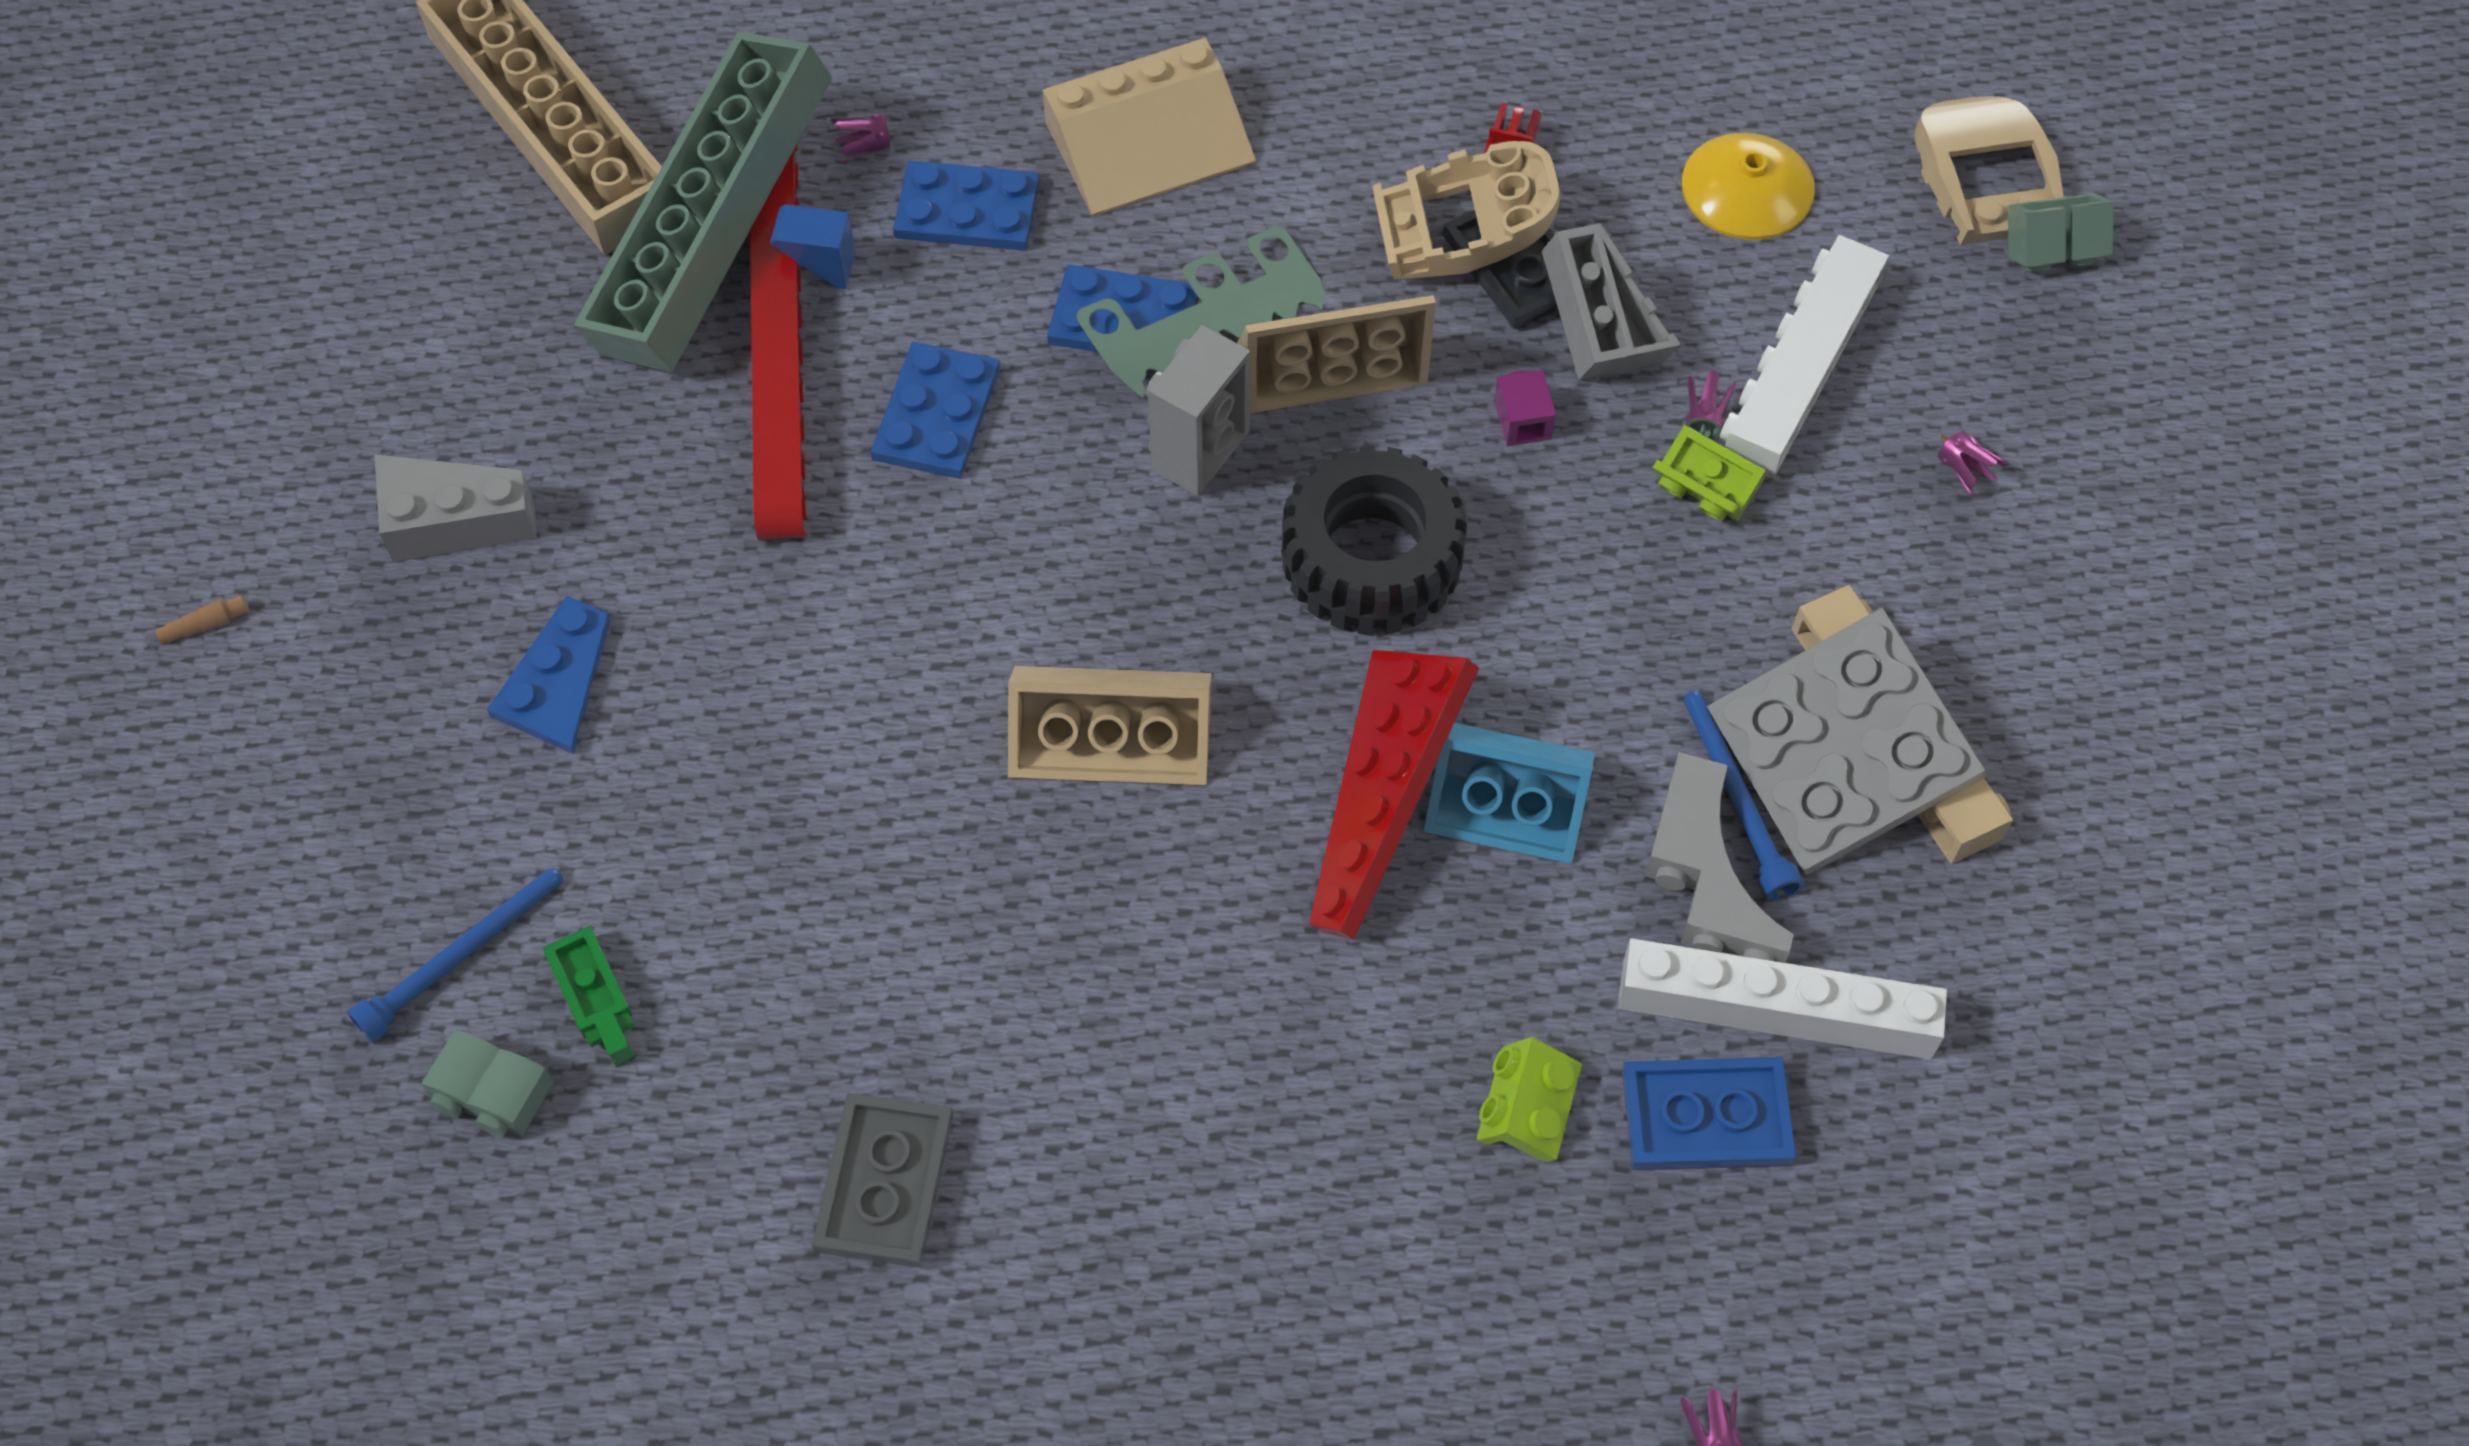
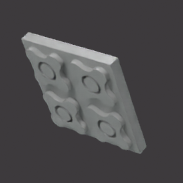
M1883 608L1876 610L1707 706L1805 875L1819 870L1987 777L1984 767Z

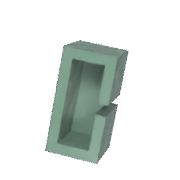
M2088 193L2008 205L2009 259L2025 266L2026 271L2043 272L2053 269V264L2066 262V259L2070 265L2083 266L2094 264L2096 257L2113 255L2114 201L2096 193Z

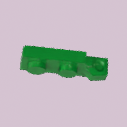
M591 926L543 947L544 954L583 1038H587L591 1048L603 1042L615 1068L635 1059L623 1033L635 1027L631 1019L633 1015Z

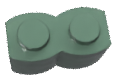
M454 1030L421 1085L431 1097L429 1104L437 1111L452 1118H458L461 1111L477 1117L475 1124L480 1129L493 1136L503 1138L506 1132L523 1137L554 1084V1080L546 1068L516 1053L499 1049L471 1034Z

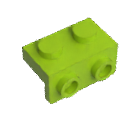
M1686 425L1681 429L1662 462L1656 460L1652 467L1656 476L1661 478L1657 484L1660 488L1682 499L1685 492L1701 501L1698 508L1702 512L1720 522L1726 516L1738 521L1767 476L1765 469Z
M1534 1037L1505 1045L1493 1063L1494 1078L1489 1096L1480 1110L1479 1119L1481 1124L1477 1140L1486 1145L1504 1141L1538 1160L1545 1162L1557 1160L1582 1063Z

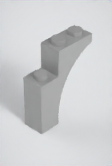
M1679 752L1645 876L1655 879L1659 886L1668 890L1679 891L1685 887L1694 890L1681 940L1682 944L1689 945L1694 949L1785 963L1790 953L1794 934L1776 923L1751 899L1738 880L1725 850L1721 833L1720 801L1728 765Z

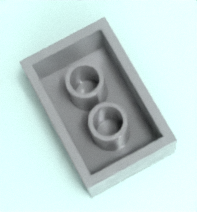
M1201 325L1191 339L1185 338L1179 344L1174 353L1173 361L1164 372L1158 371L1154 374L1146 389L1149 407L1147 423L1150 427L1149 451H1151L1152 471L1199 496L1250 431V350Z

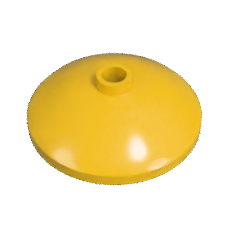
M1732 133L1713 138L1699 146L1692 153L1683 170L1682 192L1692 213L1709 228L1734 238L1762 240L1785 234L1804 220L1814 200L1815 183L1807 163L1788 145L1761 134Z

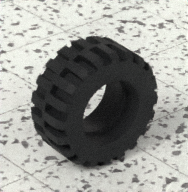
M1361 446L1360 452L1350 453L1349 449L1333 453V460L1330 462L1321 459L1312 465L1309 476L1306 474L1300 476L1293 485L1292 495L1287 497L1283 509L1282 568L1285 579L1291 581V591L1297 600L1303 602L1308 599L1307 611L1318 619H1321L1325 614L1330 616L1331 626L1342 630L1346 629L1347 624L1358 626V634L1372 635L1373 628L1385 627L1386 634L1400 632L1401 625L1404 622L1408 621L1411 627H1415L1426 621L1428 609L1432 613H1437L1446 604L1447 594L1454 593L1458 585L1466 543V512L1461 508L1462 499L1457 489L1453 486L1448 487L1449 478L1436 467L1432 471L1427 468L1428 461L1415 454L1411 458L1403 456L1401 449L1388 447L1387 452L1375 451V446ZM1362 518H1379L1391 521L1404 528L1411 534L1417 544L1410 551L1397 558L1386 561H1367L1355 558L1342 551L1334 544L1330 536L1335 530L1348 522Z

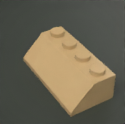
M1015 666L1008 682V778L1207 785L1212 673Z

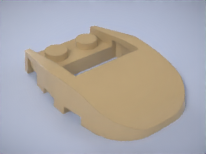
M1970 97L1933 104L1927 107L1921 114L1914 133L1917 152H1920L1923 166L1921 173L1926 185H1930L1938 200L1937 205L1945 218L1952 217L1960 233L1957 240L1960 245L2007 239L2008 205L2064 197L2058 157L2042 127L2030 110L2022 103L2005 97ZM2032 146L2044 176V188L1964 199L1951 157Z
M1526 141L1492 144L1487 153L1468 156L1464 149L1447 154L1449 162L1426 170L1423 164L1406 171L1408 181L1385 189L1382 188L1381 182L1372 185L1388 264L1394 280L1465 274L1509 257L1536 242L1552 224L1560 203V188L1553 161L1548 152L1539 145ZM1470 190L1482 239L1469 242V248L1447 253H1444L1443 248L1433 249L1423 201L1447 197Z

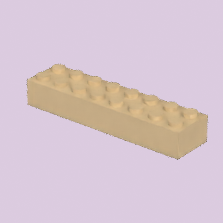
M523 0L416 1L429 39L605 256L614 251L662 166Z

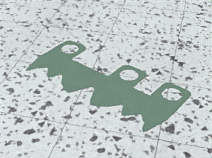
M1272 227L1251 236L1247 241V247L1266 275L1241 285L1221 256L1209 254L1183 267L1184 277L1202 301L1199 304L1138 330L1134 328L1120 305L1113 299H1103L1080 309L1077 312L1076 319L1109 369L1137 395L1144 398L1145 388L1142 381L1146 377L1147 369L1164 372L1173 361L1174 353L1179 344L1185 338L1191 339L1201 325L1220 334L1221 330H1225L1240 338L1246 325L1272 321L1274 312L1284 319L1296 317L1300 302L1316 305L1322 310L1326 293L1319 276L1288 232L1281 227ZM1268 237L1279 238L1286 243L1288 254L1279 261L1269 260L1261 253L1260 243ZM1205 264L1215 265L1222 270L1224 282L1217 288H1206L1197 281L1196 270ZM1099 309L1113 312L1119 320L1117 330L1110 334L1096 332L1089 322L1091 314Z

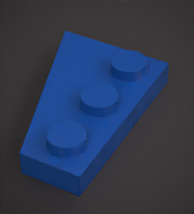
M566 595L488 707L487 711L490 717L574 754L583 715L585 716L589 702L588 695L594 673L598 669L611 622L608 613Z

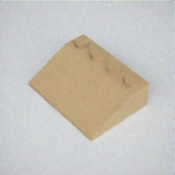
M1206 38L1042 89L1045 122L1092 217L1256 164L1255 156L1223 69Z
M1434 295L1246 325L1237 344L1250 350V413L1428 384L1436 306Z

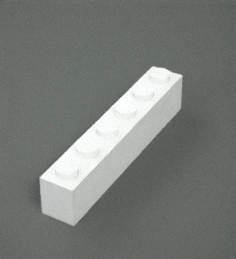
M1838 235L1830 251L1826 249L1820 251L1812 269V274L1816 275L1813 282L1805 280L1801 285L1794 301V306L1798 307L1794 315L1790 313L1785 314L1776 334V338L1780 340L1776 348L1768 345L1757 368V371L1761 372L1757 381L1749 379L1741 394L1739 405L1743 407L1739 415L1732 412L1729 414L1720 434V438L1726 440L1725 447L1765 469L1767 477L1774 479L1879 286L1889 258L1888 254L1841 235Z
M1630 938L1623 961L1618 1009L1931 1060L1944 1038L1947 989Z

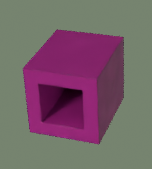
M1515 371L1505 376H1498L1494 403L1506 446L1551 440L1556 412L1544 371Z

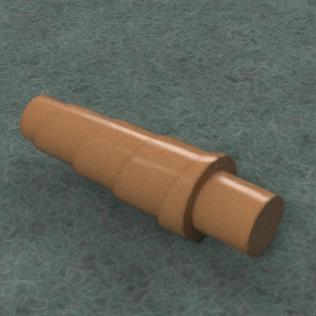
M243 595L226 601L219 598L213 603L200 607L199 610L183 615L182 618L155 629V632L161 644H168L200 632L204 633L217 627L221 628L232 623L231 619L247 614L250 611Z

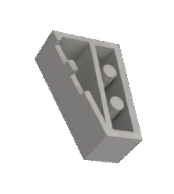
M1600 223L1559 231L1542 250L1578 380L1663 362L1681 346L1673 333L1669 335L1654 312L1657 309L1649 296L1647 298L1643 296L1630 276L1632 270Z
M375 454L379 534L394 562L537 538L534 499L522 470Z

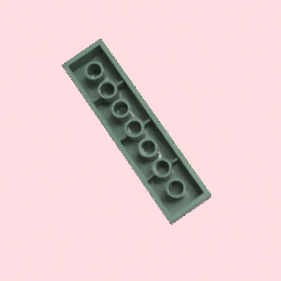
M737 32L573 325L600 356L671 373L674 371L832 80V76L811 44Z

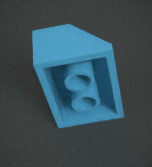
M1454 723L1437 760L1423 832L1572 864L1591 779L1595 752Z

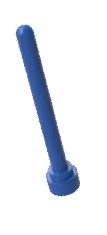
M1698 691L1688 692L1684 698L1685 706L1711 760L1728 765L1723 785L1762 865L1759 868L1761 876L1758 879V883L1766 900L1772 902L1781 899L1775 890L1782 888L1785 897L1797 894L1804 887V881L1796 865L1789 863L1787 858L1780 857L1720 730L1707 708L1703 695Z
M555 868L547 869L381 999L377 996L369 1001L363 998L346 1012L361 1032L364 1031L367 1034L365 1035L367 1039L374 1044L391 1031L388 1026L396 1020L393 1016L395 1013L559 887L563 881L562 873Z

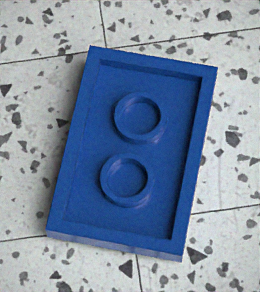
M908 160L893 227L894 239L1027 251L1040 183L1039 172Z
M1067 264L1047 333V342L1049 345L1098 352L1078 323L1076 315L1080 309L1103 299L1115 300L1134 328L1138 330L1196 305L1199 297L1189 283ZM1106 309L1094 311L1089 319L1091 327L1101 334L1113 333L1119 326L1117 316Z
M912 341L870 451L872 461L962 479L1001 369L1000 359Z
M1783 1057L1624 1062L1622 1077L1632 1170L1793 1165L1796 1153Z

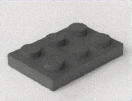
M847 1093L812 1242L815 1253L916 1268L922 1267L954 1116L952 1108Z

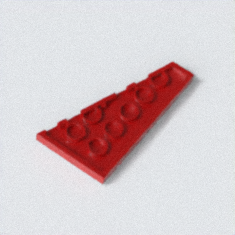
M1372 650L1309 924L1326 934L1355 939L1480 669L1468 658Z

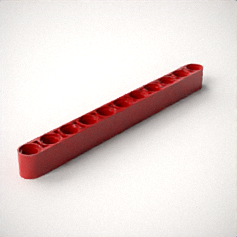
M796 144L750 229L753 507L758 541L807 537V532H805L803 519H807L806 492H804L802 480H806L805 453H803L801 441H805L804 415H802L800 403H804V384L799 366L803 365V341L800 339L799 328H802V303L800 304L798 292H801V267L799 268L798 262L770 244L780 207L785 204L799 206V197H797L796 186H799V171L795 152H798V144Z

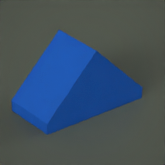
M786 204L780 207L770 244L835 288L846 289L856 253L849 212Z

